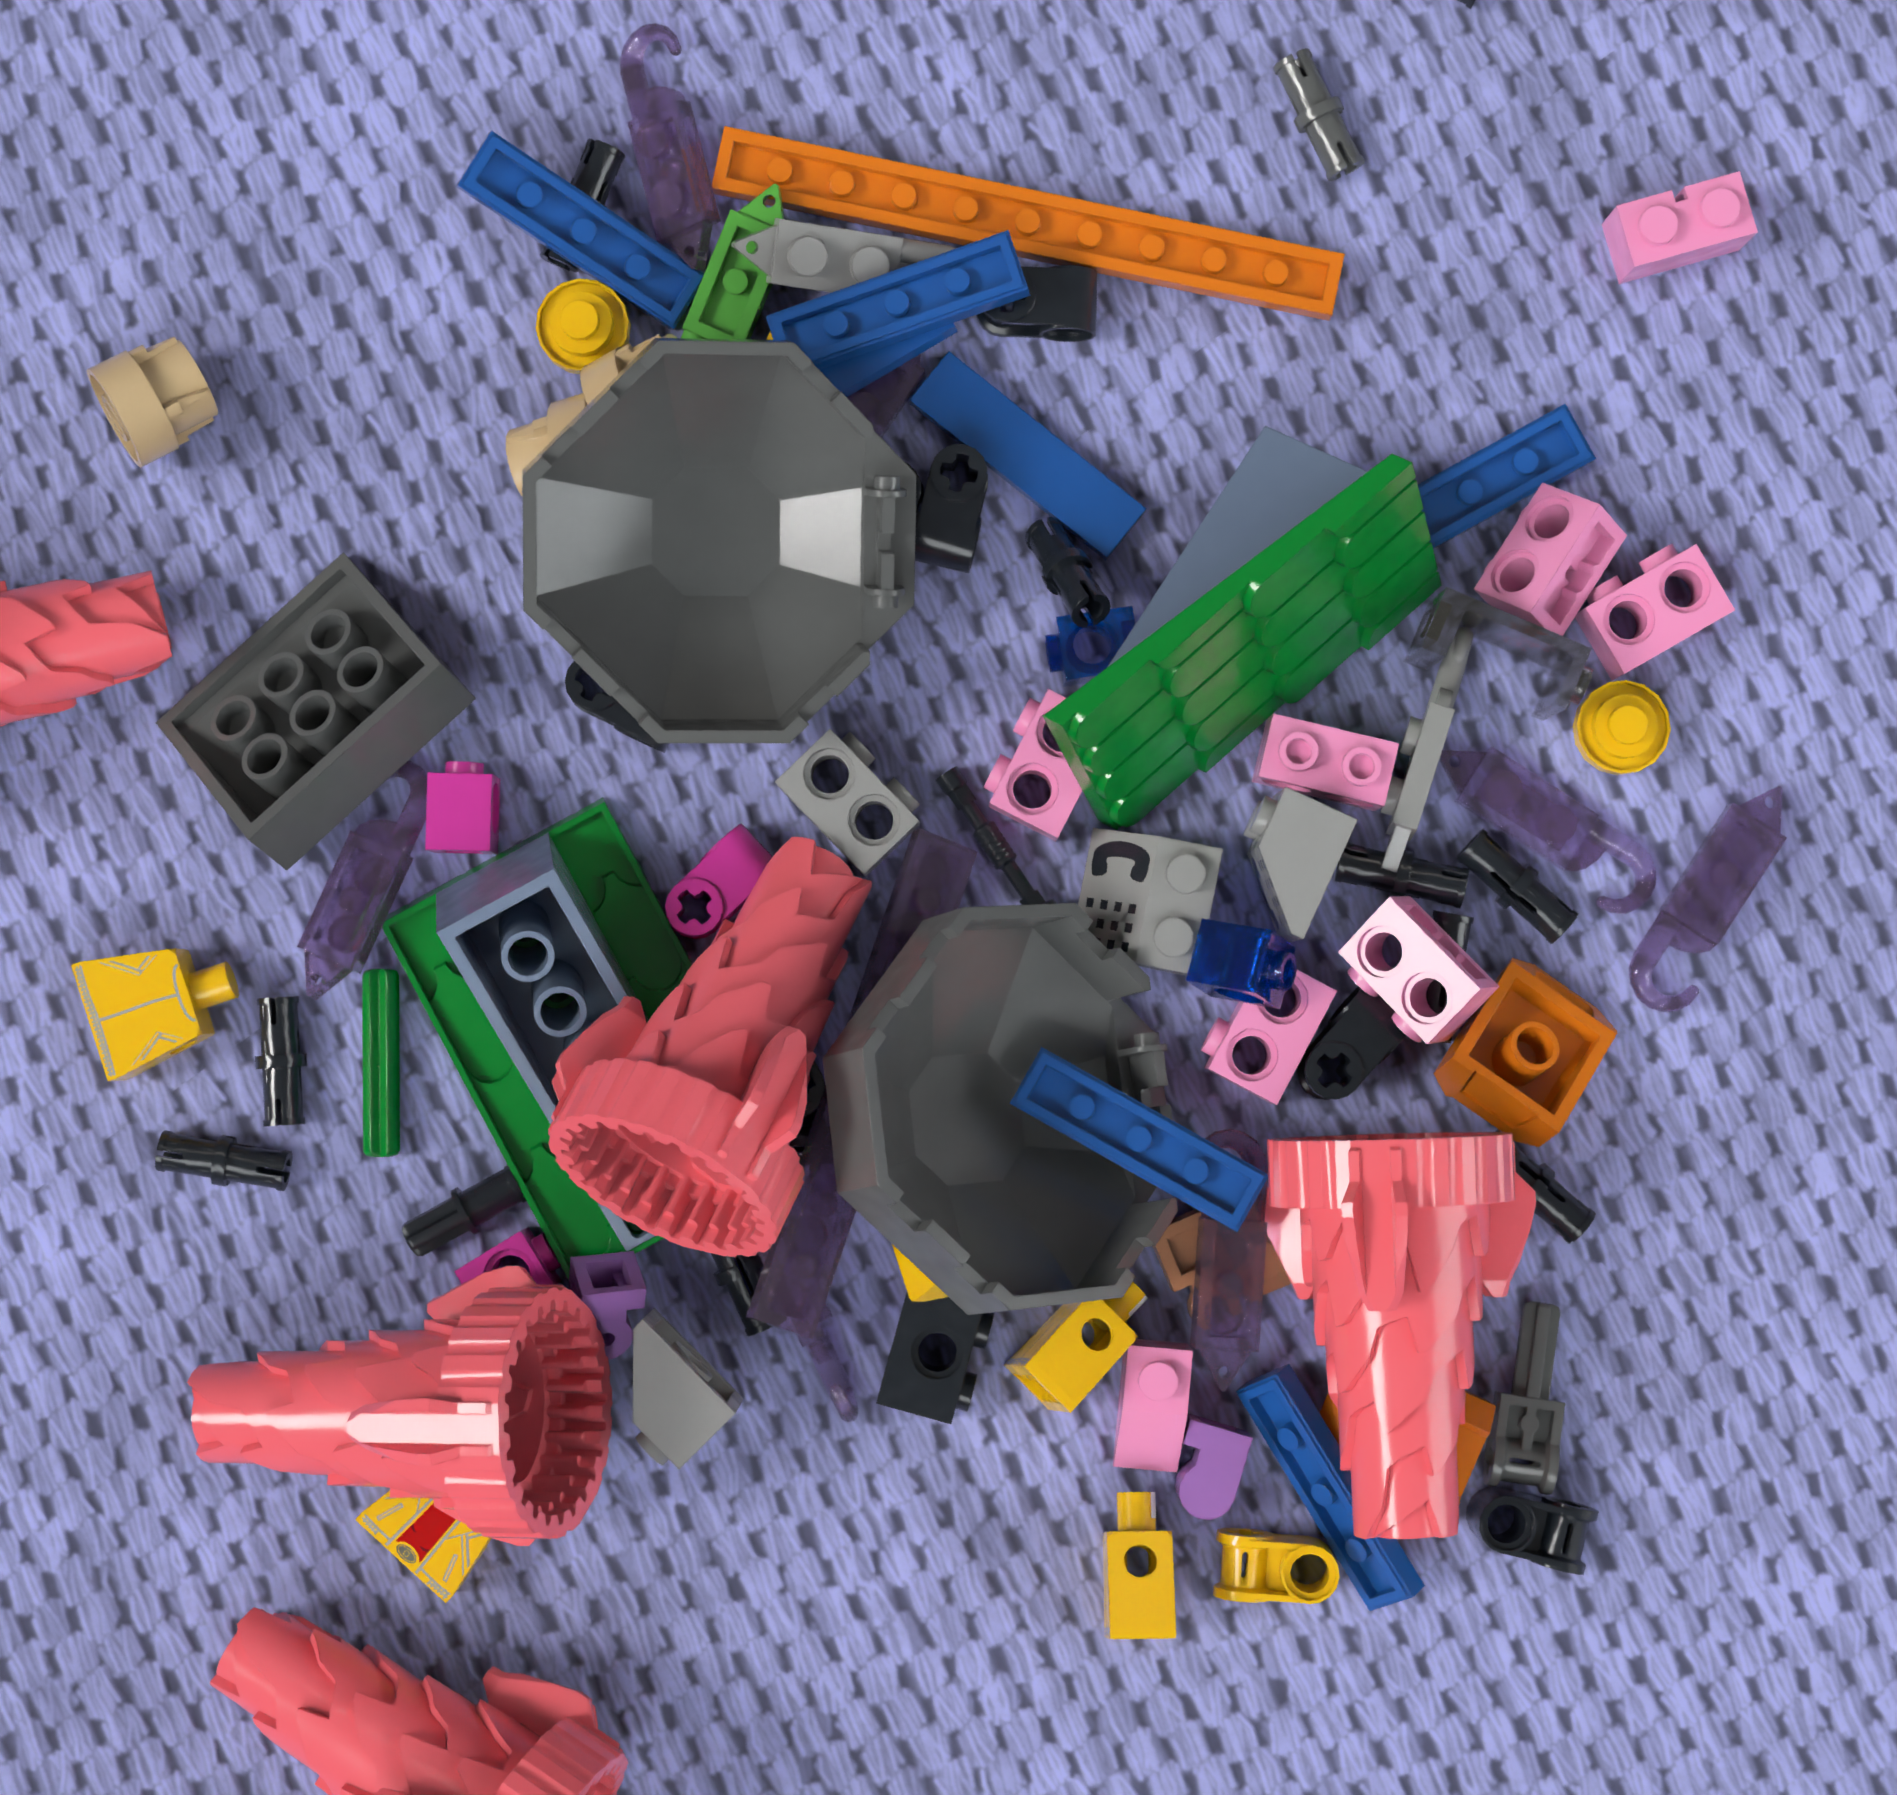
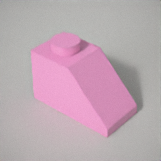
M1136 1339L1123 1354L1113 1467L1166 1472L1178 1471L1188 1415L1193 1350L1187 1343Z

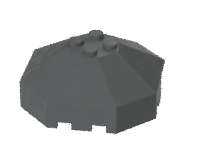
M655 338L522 470L523 611L542 629H545L609 696L612 695L638 721V724L657 743H791L809 725L807 721L834 695L838 697L870 665L869 649L914 605L916 474L873 430V424L826 378L794 342L788 340Z
M1076 903L963 907L923 920L823 1057L837 1193L967 1315L1122 1298L1136 1277L1130 1269L1144 1247L1156 1246L1178 1212L1176 1198L1147 1202L1157 1188L1155 1185L1010 1104L1040 1048L1043 1047L1172 1120L1171 1105H1166L1164 1086H1168L1164 1052L1168 1051L1167 1044H1160L1159 1032H1154L1121 999L1122 997L1150 991V978L1120 947L1108 950L1088 930L1093 920Z

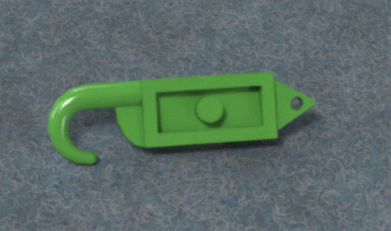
M777 184L770 186L738 212L730 210L682 327L684 331L681 338L751 339L773 284L767 283V275L734 249L731 244L733 241L774 225L775 218L784 219L781 189ZM771 196L774 197V206L766 207V199ZM750 241L746 245V250L748 253L754 252L756 248L755 243Z

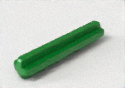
M368 969L362 975L363 1152L365 1156L393 1157L398 1155L400 1151L399 974L393 969Z

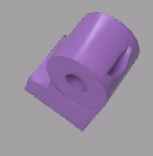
M634 1251L570 1257L568 1289L572 1290L591 1309L596 1318L597 1328L601 1331L604 1339L605 1354L608 1360L614 1359L623 1354L630 1347L633 1340V1332L627 1310L645 1308L646 1286Z
M1188 1413L1183 1444L1194 1447L1192 1458L1181 1466L1176 1475L1175 1489L1182 1506L1189 1514L1198 1519L1212 1520L1221 1517L1230 1509L1235 1500L1253 1439L1248 1431Z

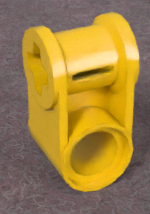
M1221 1528L1217 1530L1216 1540L1222 1544L1220 1582L1213 1586V1596L1216 1598L1250 1603L1279 1601L1314 1604L1329 1598L1337 1588L1340 1578L1338 1564L1329 1546L1319 1538L1305 1535L1275 1534L1264 1530L1246 1528ZM1246 1552L1245 1576L1241 1577L1242 1555ZM1313 1554L1319 1556L1326 1563L1324 1575L1313 1584L1299 1583L1291 1576L1290 1572L1293 1563L1303 1555Z

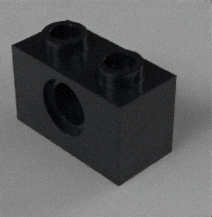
M906 1292L876 1404L952 1424L955 1409L968 1411L977 1374L968 1372L966 1369L973 1346L985 1349L995 1312L967 1315L949 1297L926 1302H912L908 1292ZM943 1333L954 1341L957 1349L956 1354L948 1364L932 1366L926 1363L920 1356L919 1345L929 1334Z

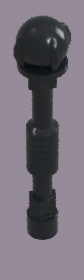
M957 766L937 778L936 782L944 794L949 796L958 811L962 810L974 828L973 837L980 844V847L992 865H994V868L1003 871L1022 899L1019 902L1022 905L1057 904L1054 899L1045 901L1040 892L1033 889L1015 862L1016 853H1014L1009 843L1006 842L1005 837H1003L995 822L987 821L975 803L976 798L967 786V781Z

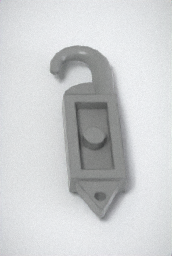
M775 218L774 225L733 241L731 244L734 249L767 275V283L830 293L956 249L945 244ZM750 241H753L756 246L752 253H748L746 250V245Z
M1461 627L1456 630L1446 649L1423 718L1410 717L1399 753L1410 756L1403 779L1391 777L1386 803L1380 810L1381 813L1391 816L1386 830V834L1390 835L1381 868L1396 873L1407 841H1410L1417 831L1455 712L1453 706L1473 641V632L1467 627Z

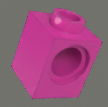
M451 761L445 763V773L428 772L425 850L433 853L498 855L500 778L493 774H484V763Z
M529 1227L517 1232L454 1271L462 1284L485 1272L499 1269L502 1259L505 1256L513 1255L520 1257L526 1262L529 1267L530 1276L537 1285H556L561 1282L560 1277L555 1271L561 1265L544 1233H541L535 1237Z

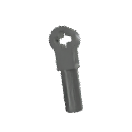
M1530 1301L1525 1302L1522 1306L1511 1394L1494 1392L1493 1404L1496 1406L1491 1432L1486 1443L1483 1463V1479L1487 1486L1495 1487L1500 1481L1536 1486L1538 1492L1545 1495L1552 1494L1555 1488L1559 1470L1560 1440L1565 1403L1549 1400L1560 1319V1309L1553 1304ZM1510 1458L1532 1460L1533 1463L1528 1465L1510 1462L1509 1460Z

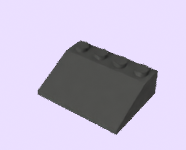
M343 552L164 714L156 724L244 836L285 870H288L476 698Z

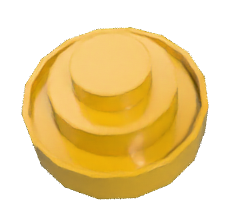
M578 278L559 284L546 295L538 309L535 328L540 346L551 361L569 373L580 374L584 366L617 347H624L629 344L631 323L627 308L613 289L597 280Z
M1629 680L1608 682L1587 694L1578 706L1573 722L1575 745L1584 760L1597 770L1613 775L1636 773L1656 762L1667 746L1671 731L1668 710L1659 695L1644 684Z

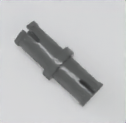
M1305 48L1297 51L1296 55L1298 58L1294 60L1292 54L1280 60L1274 65L1273 71L1275 75H1278L1298 115L1294 120L1298 132L1307 133L1326 172L1328 181H1334L1341 177V171L1344 170L1347 175L1361 167L1365 160L1359 154L1340 115L1344 107L1339 97H1331L1312 59L1310 49Z

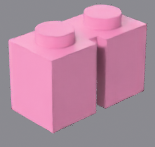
M1740 171L1685 186L1675 198L1673 191L1670 190L1617 205L1601 224L1619 284L1739 251L1758 233Z

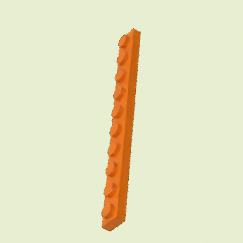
M724 126L711 185L713 194L751 202L770 186L777 184L781 189L784 209L963 246L1009 230L1017 257L1055 265L1084 266L1096 270L1099 274L1330 321L1333 314L1345 254L727 126ZM772 196L768 197L765 201V205L774 206L775 198Z

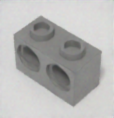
M829 729L775 783L866 877L920 825V821L912 814L920 804L894 777L886 785L882 783L868 768L876 760L875 757L851 732H848L840 739ZM830 759L842 762L848 768L849 777L846 785L836 793H823L815 788L813 772L821 762ZM870 805L883 806L893 816L892 829L881 839L872 840L865 838L857 830L856 822L859 813Z

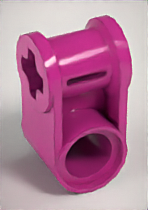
M742 823L718 841L703 856L700 863L669 892L665 904L666 915L675 931L682 936L691 939H701L715 933L720 928L724 919L729 920L742 908L767 863L773 857ZM690 894L692 898L698 900L707 895L711 899L706 906L710 916L707 922L701 924L694 918L686 924L680 921L679 918L685 912L680 902L684 896Z

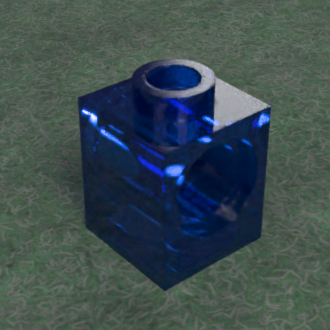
M1133 606L1110 609L1107 617L1095 626H1093L1091 619L1085 612L1083 614L1088 621L1087 628L1077 626L1072 621L1070 615L1056 617L1054 623L1055 634L1044 635L1049 672L1061 671L1063 687L1086 684L1108 667L1135 626ZM1085 632L1098 633L1107 641L1109 655L1099 663H1086L1075 654L1073 648L1074 640Z
M1202 918L1186 981L1210 997L1280 1009L1284 993L1292 987L1295 980L1297 961L1294 954L1296 947L1273 930Z

